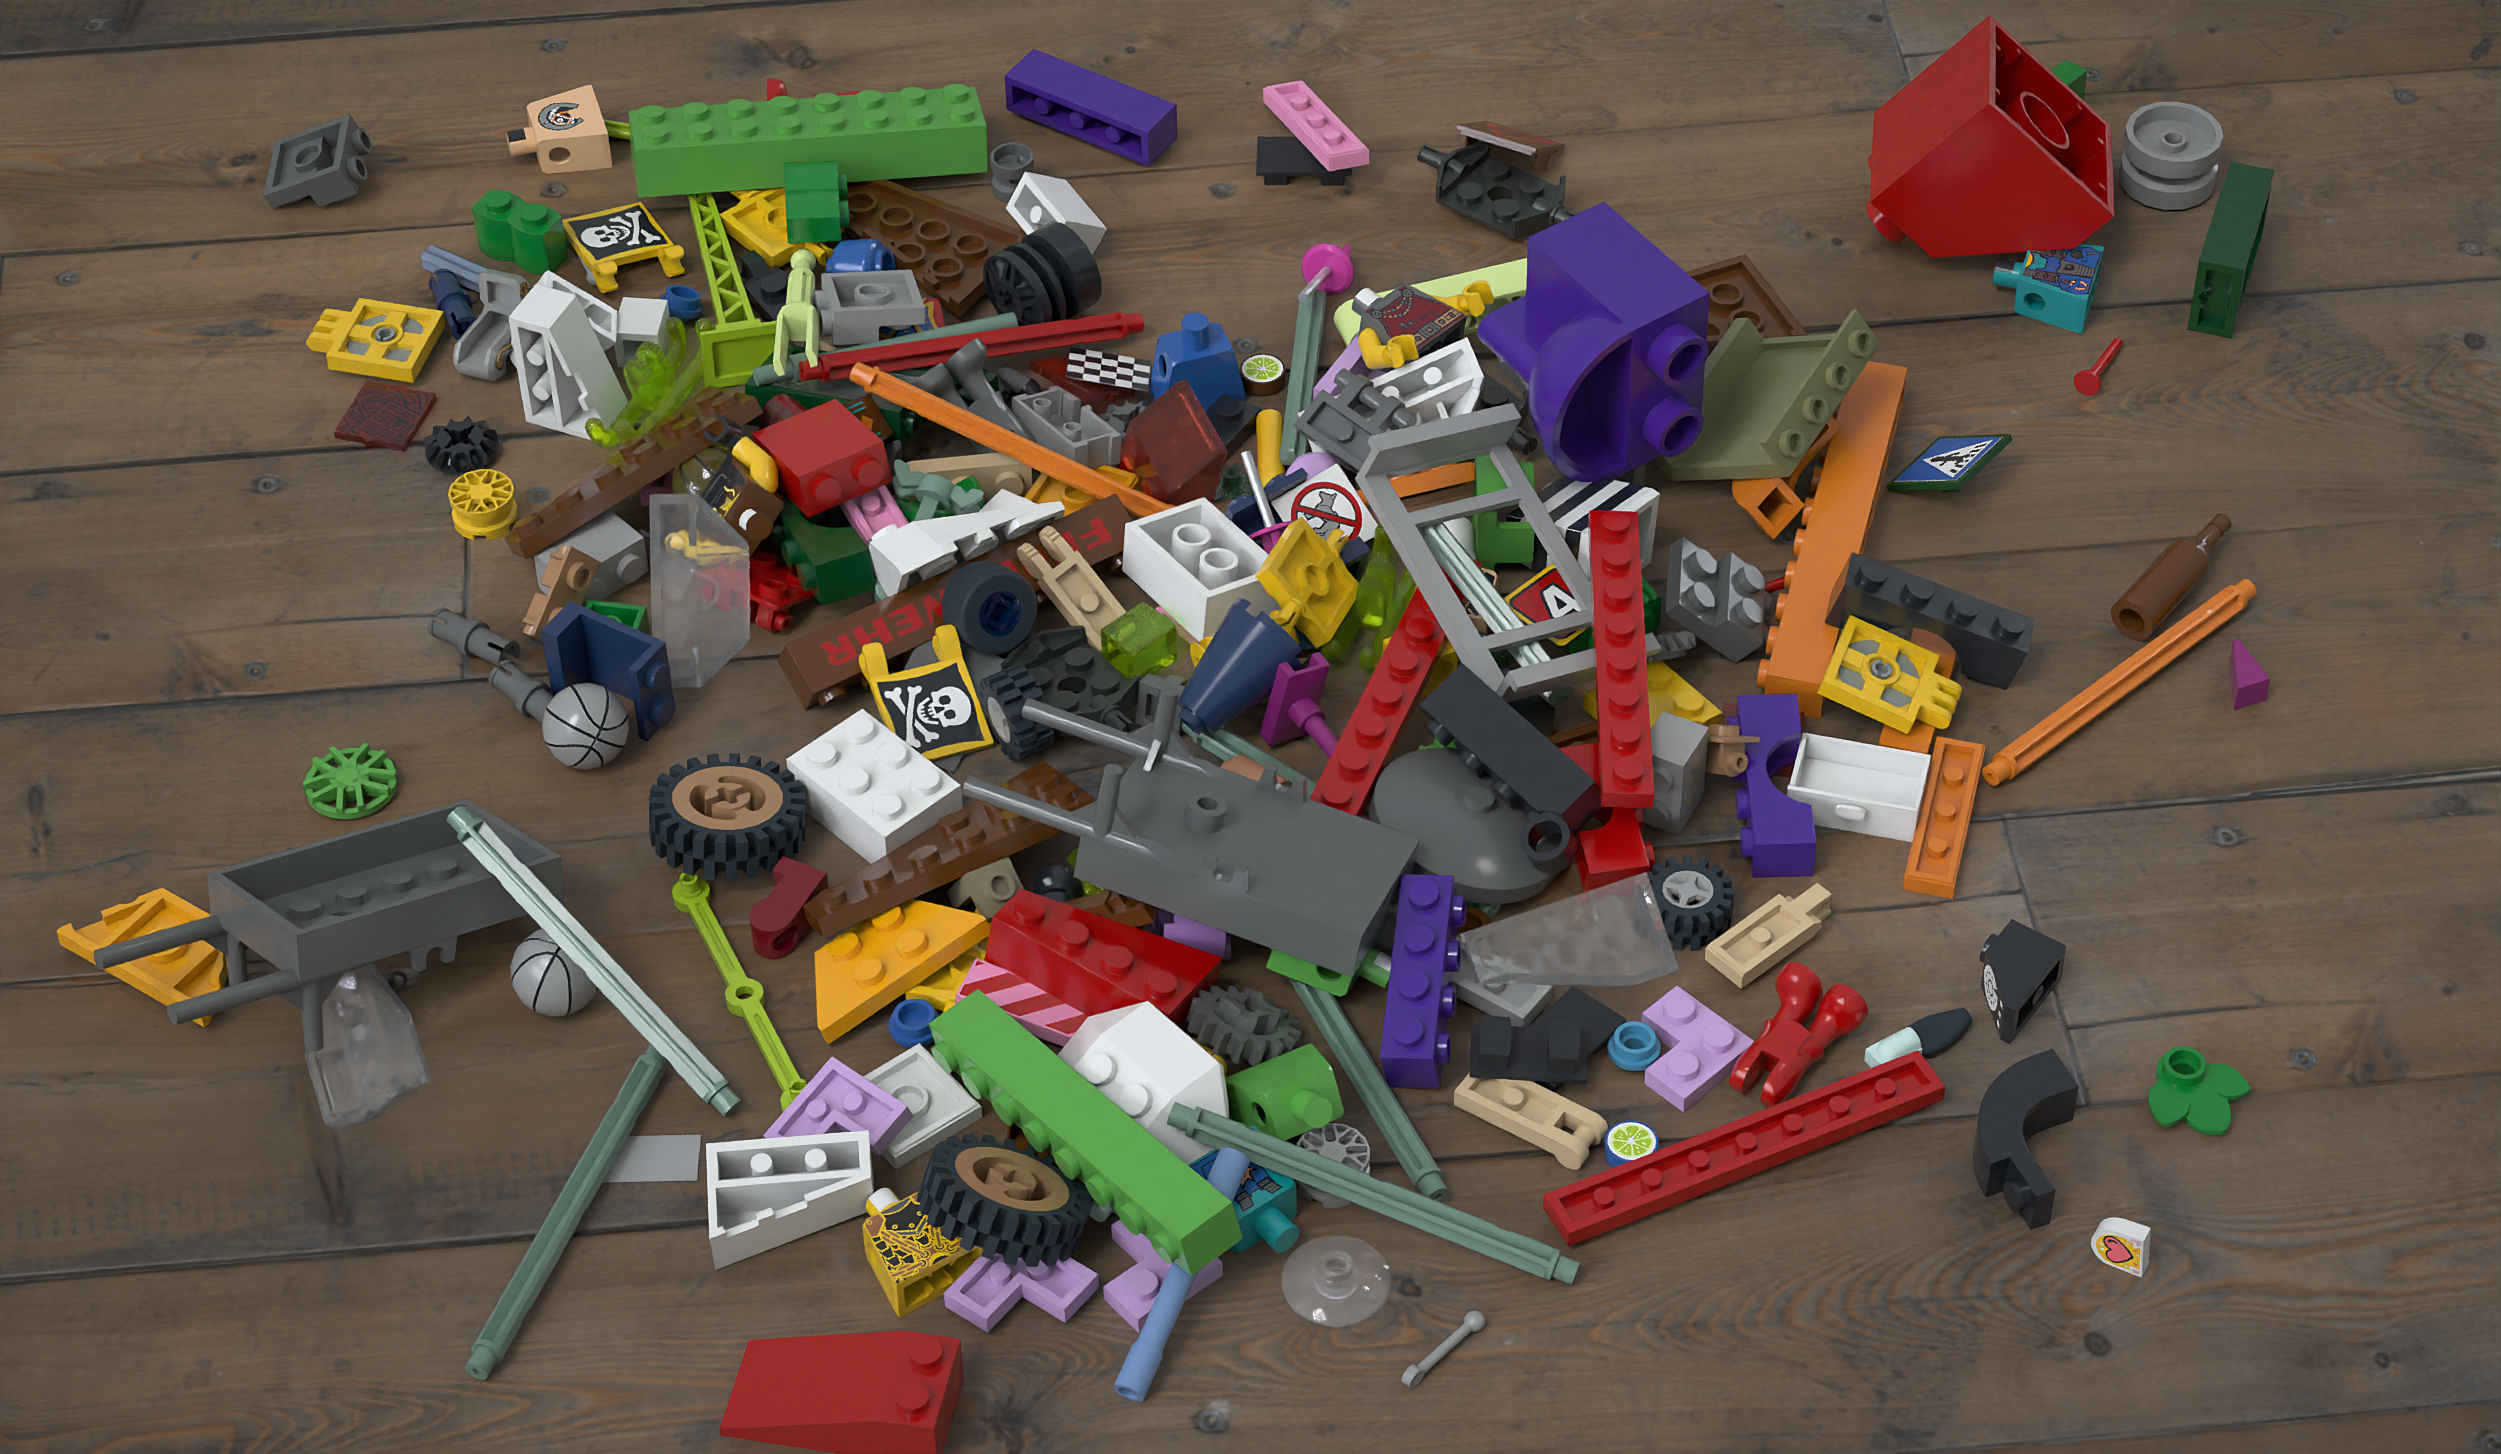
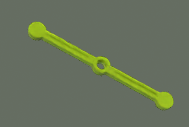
M682 873L679 878L680 881L672 889L674 906L678 910L690 914L727 985L725 997L728 1010L733 1015L744 1018L783 1092L780 1101L782 1112H784L807 1086V1082L800 1079L763 1009L765 997L762 985L754 979L747 978L709 906L711 900L709 884L699 878L696 873L694 876ZM744 994L752 995L748 999L738 998L739 996Z

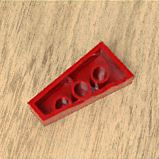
M1020 889L993 916L984 961L1012 972L1087 1016L1149 1001L1184 1031L1190 1023L1186 1021V1017L1193 997L1196 998L1200 989L1209 992L1211 986H1216L1222 957Z

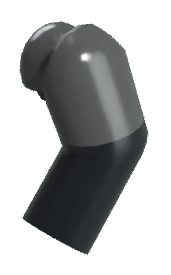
M1011 367L998 370L999 391L1003 399H1007L1013 391L1018 395L1027 394L1028 396L1044 392L1035 379Z

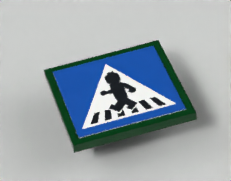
M2011 434L1939 436L1887 484L1888 490H1942L1943 492H1959L1967 482L1972 480L1982 468L2013 440Z

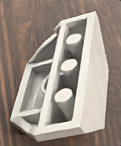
M1466 337L1371 381L1374 383L1373 388L1386 397L1394 396L1402 401L1406 406L1405 410L1417 417L1415 425L1475 412L1486 379L1472 346ZM1364 403L1357 405L1354 409L1355 412L1367 420L1375 413L1374 410ZM1303 410V411L1297 413L1298 416H1299V418H1300V416L1304 413L1305 410ZM1394 425L1389 427L1386 432L1398 430L1400 428ZM1308 439L1313 453H1328ZM1337 459L1341 467L1356 473Z
M1149 1001L1089 1016L1059 1052L1058 1056L1187 1165L1215 1149L1212 1146L1186 1137L1185 1131L1167 1125V1120L1175 1102L1192 1109L1198 1106L1229 1118V1104L1223 1065Z

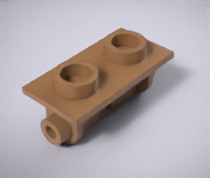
M560 544L557 552L551 551L550 560L540 581V584L550 589L547 596L535 593L526 617L522 620V623L526 624L523 634L541 640V630L569 601L582 606L600 561L569 545L564 546Z
M1692 721L1705 726V722ZM1709 725L1706 773L1730 777L1739 775L1748 765V759L1745 755V742H1760V737L1739 735L1740 726Z

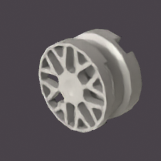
M1328 1123L1322 1128H1314L1305 1132L1297 1143L1299 1147L1303 1145L1307 1150L1370 1174V1147L1366 1138L1355 1128L1345 1124ZM1296 1180L1300 1194L1309 1202L1312 1199L1323 1202V1208H1341L1351 1205V1202Z

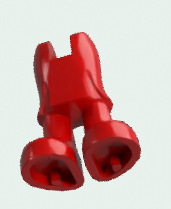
M1797 962L1787 963L1778 973L1775 988L1781 1005L1772 1020H1765L1760 1035L1738 1058L1728 1081L1732 1089L1742 1094H1747L1765 1069L1770 1071L1771 1073L1764 1084L1760 1097L1761 1103L1768 1107L1784 1102L1794 1091L1806 1070L1824 1056V1050L1836 1038L1858 1029L1868 1015V1006L1857 991L1843 984H1835L1830 987L1823 997V988L1818 976L1813 970ZM1818 1010L1814 1021L1807 1030L1802 1024Z

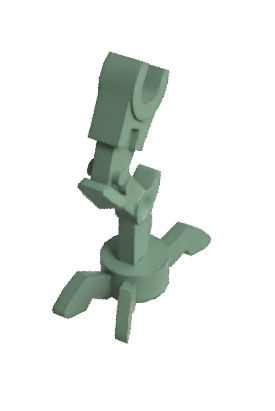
M899 459L894 461L896 476L892 479V485L895 493L900 499L916 496L921 502L913 521L933 519L936 509L947 510L951 508L955 515L978 513L981 510V507L976 503L983 499V491L971 489L966 493L960 486L954 485L942 476L924 474L920 471L910 472L908 464ZM873 572L875 581L874 597L875 601L878 602L886 598V593Z

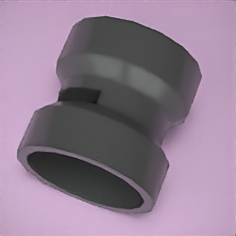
M1017 142L1001 144L994 148L990 154L991 170L994 173L992 177L993 195L1004 203H1009L1024 173H1032L1034 169V156L1031 148Z

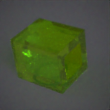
M1144 601L1100 629L1102 656L1130 681H1132L1133 676L1136 674L1140 676V681L1148 673L1156 675L1177 661L1176 625L1170 617L1157 612Z

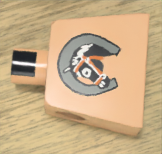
M586 85L531 102L526 107L529 127L506 131L511 157L536 152L541 170L546 174L613 167L608 132L592 85Z

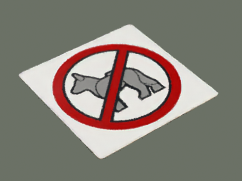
M1338 464L1331 466L1271 502L1283 522L1295 521L1303 517L1312 529L1325 540L1333 529L1343 530L1345 533L1342 537L1348 535L1349 541L1360 536L1366 542L1381 533V529Z

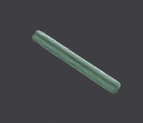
M1443 522L1418 528L1436 561L1494 634L1525 626ZM1538 641L1507 649L1521 668L1552 660ZM1570 685L1542 694L1551 705L1557 706L1570 697L1574 692V687Z

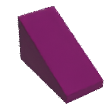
M2239 639L2234 640L2229 665L2234 710L2265 701L2270 678Z

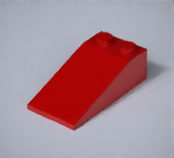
M912 1331L749 1340L720 1426V1435L837 1454H943L964 1381L961 1341L959 1338Z

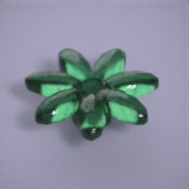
M1239 462L1224 469L1217 467L1212 472L1215 479L1206 480L1201 483V487L1204 490L1214 491L1211 496L1213 503L1223 501L1228 495L1231 501H1233L1242 494H1247L1248 496L1254 494L1247 473L1242 474V464Z

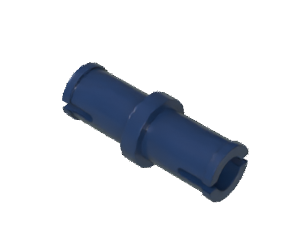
M439 269L434 272L439 284H437L436 279L430 276L428 284L436 297V310L444 311L445 321H447L452 336L459 340L468 330L469 325L471 326L476 320L472 312V301L469 294L460 287L457 276L452 270Z

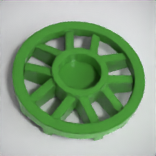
M363 743L360 747L340 750L335 746L330 747L329 754L320 759L318 757L312 759L313 765L303 781L306 799L310 806L318 813L335 819H356L378 811L392 799L398 786L395 765L387 757L386 752L383 749L380 751L370 749L367 743ZM336 762L339 767L335 768L330 764ZM365 796L377 797L369 804L364 805ZM336 800V808L324 804ZM357 801L358 807L345 808L346 802Z

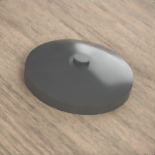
M1427 748L1416 750L1395 759L1383 770L1370 799L1369 820L1420 838L1412 875H1452L1458 896H1465L1466 901L1484 904H1505L1528 899L1542 892L1557 876L1558 872L1548 873L1535 868L1521 847V832L1527 824V820L1523 815L1527 810L1518 802L1512 807L1507 805L1491 788L1490 785L1494 782L1493 779L1485 772L1479 777L1475 776L1460 761L1457 756L1461 752L1459 749ZM1551 833L1545 835L1538 842L1536 852L1548 853L1556 849L1561 843L1562 834Z

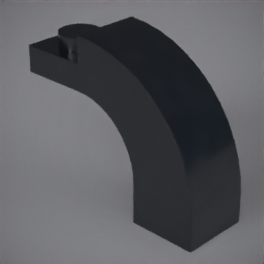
M2054 1049L2032 1055L2013 1064L1993 1081L1981 1102L1973 1148L1974 1172L1984 1196L1989 1197L2003 1192L2009 1208L2015 1213H2020L2030 1230L2050 1224L2056 1190L2027 1148L2025 1142L2043 1130L2072 1121L2079 1089L2078 1084Z

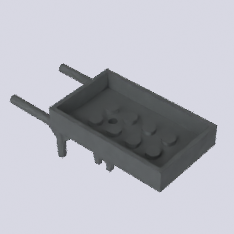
M1170 685L1161 688L1154 722L1130 733L1030 698L1026 700L1022 710L1023 718L1136 757L1123 777V768L1120 765L1107 764L1105 766L1098 800L1071 812L970 775L967 777L962 795L1081 837L1073 877L1349 977L1354 976L1398 902L1402 874L1413 873L1420 838L1307 799V776L1297 773L1293 779L1292 786L1286 787L1277 781L1276 773L1278 766L1270 763L1265 767L1260 780L1256 781L1194 757L1174 729L1179 690Z
M467 798L207 873L211 916L94 950V960L97 967L103 970L204 940L225 954L229 987L168 1005L167 1014L174 1026L278 994L301 1009L305 1049L307 1051H319L324 1047L322 1005L344 974L358 970L376 960L408 951L412 968L419 972L427 969V954L435 947H439L440 960L448 963L455 960L458 935L528 914L502 887L497 877L489 873L457 839L458 833L446 821L454 809L464 805L475 818L481 817L513 851L514 856L522 864H525L563 904L562 857ZM250 947L282 971L248 981L246 951Z

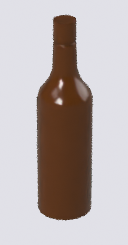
M2217 514L2194 538L2176 540L2160 554L2112 606V621L2120 632L2134 640H2145L2150 637L2208 573L2210 566L2209 552L2231 528L2230 518L2225 514Z

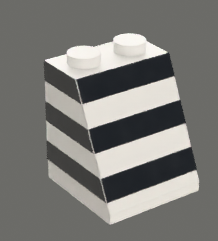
M1564 475L1554 483L1544 486L1537 494L1587 579L1590 580L1589 510L1638 512L1641 569L1651 563L1660 493L1653 488L1607 478L1599 482H1580ZM1517 505L1507 514L1505 522H1528L1519 505ZM1535 533L1533 561L1522 564L1538 574L1553 562Z

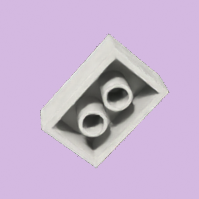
M1205 497L1125 524L1122 571L1199 642L1203 637L1214 636L1228 609L1238 597L1246 599L1251 603L1245 611L1255 618L1261 611L1269 616L1272 611L1281 610V606L1273 597L1267 594L1263 585L1255 577L1269 554Z
M863 709L786 759L788 770L794 774V781L800 780L803 785V792L806 794V812L870 864L935 826L943 817L963 809L961 785Z

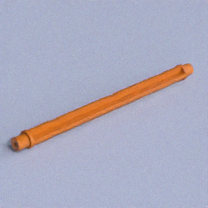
M857 362L850 373L849 380L864 387L865 392L874 393L899 406L908 408L931 421L1006 456L1019 460V462L1101 500L1116 493L1127 513L1140 519L1176 507L1133 490L1110 477L887 374L880 367L875 366L871 368L861 362Z
M2242 579L2236 585H2228L2018 739L1993 756L1992 762L1982 769L1985 781L1992 786H1997L2005 779H2013L2072 734L2247 607V603L2257 595L2255 585L2248 579Z

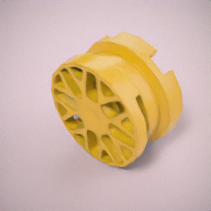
M491 469L470 471L458 477L451 484L448 493L453 509L452 519L456 531L463 537L471 540L476 538L475 535L486 536L487 541L500 538L509 533V526L512 523L516 524L519 516L511 479L504 473Z

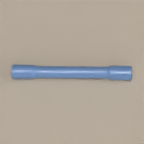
M1228 1147L1221 1148L1206 1181L1233 1202L1250 1164L1249 1158L1238 1150ZM1172 1262L1141 1333L1132 1344L1113 1386V1389L1119 1395L1136 1402L1144 1401L1161 1363L1163 1349L1197 1273L1190 1276L1178 1264Z

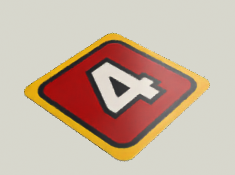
M1554 563L1504 598L1517 616L1528 625L1582 611ZM1589 627L1549 637L1548 639L1559 646H1563Z

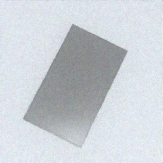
M701 1135L628 1136L602 1183L697 1181Z

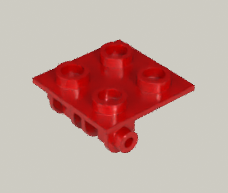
M754 551L748 559L740 557L732 561H724L721 565L704 570L700 574L701 577L710 581L706 586L705 596L709 598L712 605L733 613L738 617L744 616L746 621L755 622L756 625L772 633H778L779 631L787 632L793 622V616L788 614L790 606L815 597L811 590L804 591L796 568H789L787 565L778 562L775 555L765 551Z

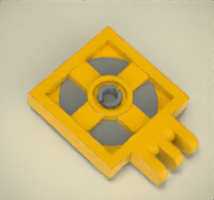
M359 298L351 312L325 309L320 316V321L316 323L313 332L307 338L306 344L313 351L327 353L326 359L330 370L414 383L446 326L444 311Z
M1850 615L1842 630L1817 693L1908 734L1915 718L1939 729L1947 728L1962 693V687L1958 683L1934 673L1940 655Z

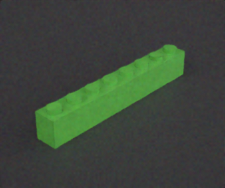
M979 989L928 1023L936 1044L931 1048V1051L940 1067L947 1073L955 1071L961 1076L965 1086L975 1098L981 1099L985 1097L991 1102L997 1115L1005 1124L1011 1126L1015 1123L1021 1128L1026 1139L1036 1151L1041 1153L1046 1150L1051 1154L1066 1177L1071 1180L1077 1177L1086 1185L1092 1198L1101 1207L1105 1208L1107 1205H1110L1118 1212L1121 1221L1133 1235L1137 1236L1142 1233L1148 1238L1154 1250L1167 1264L1175 1262L1190 1276H1193L1243 1239L1233 1204L1227 1197Z

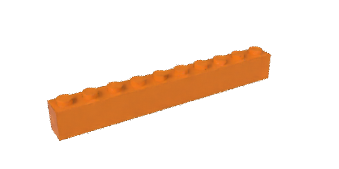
M1868 361L1840 402V406L1831 415L1841 428L1820 450L1819 463L1824 464V466H1815L1813 471L1810 494H1815V498L1806 497L1802 525L1807 527L1806 530L1797 529L1793 557H1798L1797 562L1790 560L1788 562L1784 589H1789V593L1779 594L1775 621L1780 622L1779 627L1772 625L1770 627L1766 654L1771 655L1770 660L1761 659L1756 685L1757 688L1765 689L1764 695L1797 694L1800 716L1821 719L1826 697L1818 694L1817 691L1842 633V629L1824 623L1831 591L1851 553L1854 552L1864 556L1904 403L1908 367Z

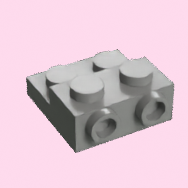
M912 270L821 274V290L814 291V307L820 315L821 337H831L833 345H841L848 348L879 341V326L902 330L910 328L912 325L925 324V306Z

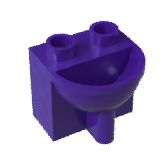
M1601 202L1528 237L1526 296L1489 313L1481 321L1477 335L1489 349L1529 384L1528 403L1531 419L1550 461L1573 480L1588 483L1599 482L1605 478L1612 479L1660 455L1665 457L1678 456L1688 450L1701 434L1704 425L1702 403L1705 362L1709 353L1707 328L1710 293L1605 202Z

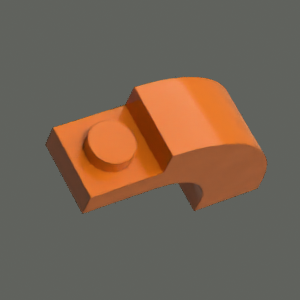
M1832 416L1790 477L1733 479L1732 492L1736 502L1764 533L1773 540L1805 506L1794 493L1795 485L1807 464L1841 428Z

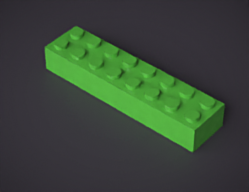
M950 84L943 89L924 90L919 87H907L900 92L888 93L864 90L857 95L845 96L821 93L814 96V98L803 99L778 96L770 101L760 102L735 99L727 104L717 105L692 102L685 104L683 107L675 108L648 105L639 110L628 111L631 158L638 198L785 187L784 163L837 160L838 173H847V182L987 172V125L975 86L967 87L962 84Z

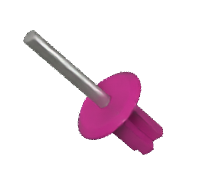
M1322 243L1311 247L1305 253L1301 263V270L1304 280L1308 285L1298 294L1300 302H1306L1316 290H1324L1326 296L1340 295L1348 290L1354 279L1353 261L1348 256L1353 250L1349 245L1346 244L1341 249L1336 243Z
M1251 451L1241 453V457L1265 525L1264 529L1249 535V537L1254 542L1261 541L1263 550L1270 554L1287 526L1294 521L1275 524Z

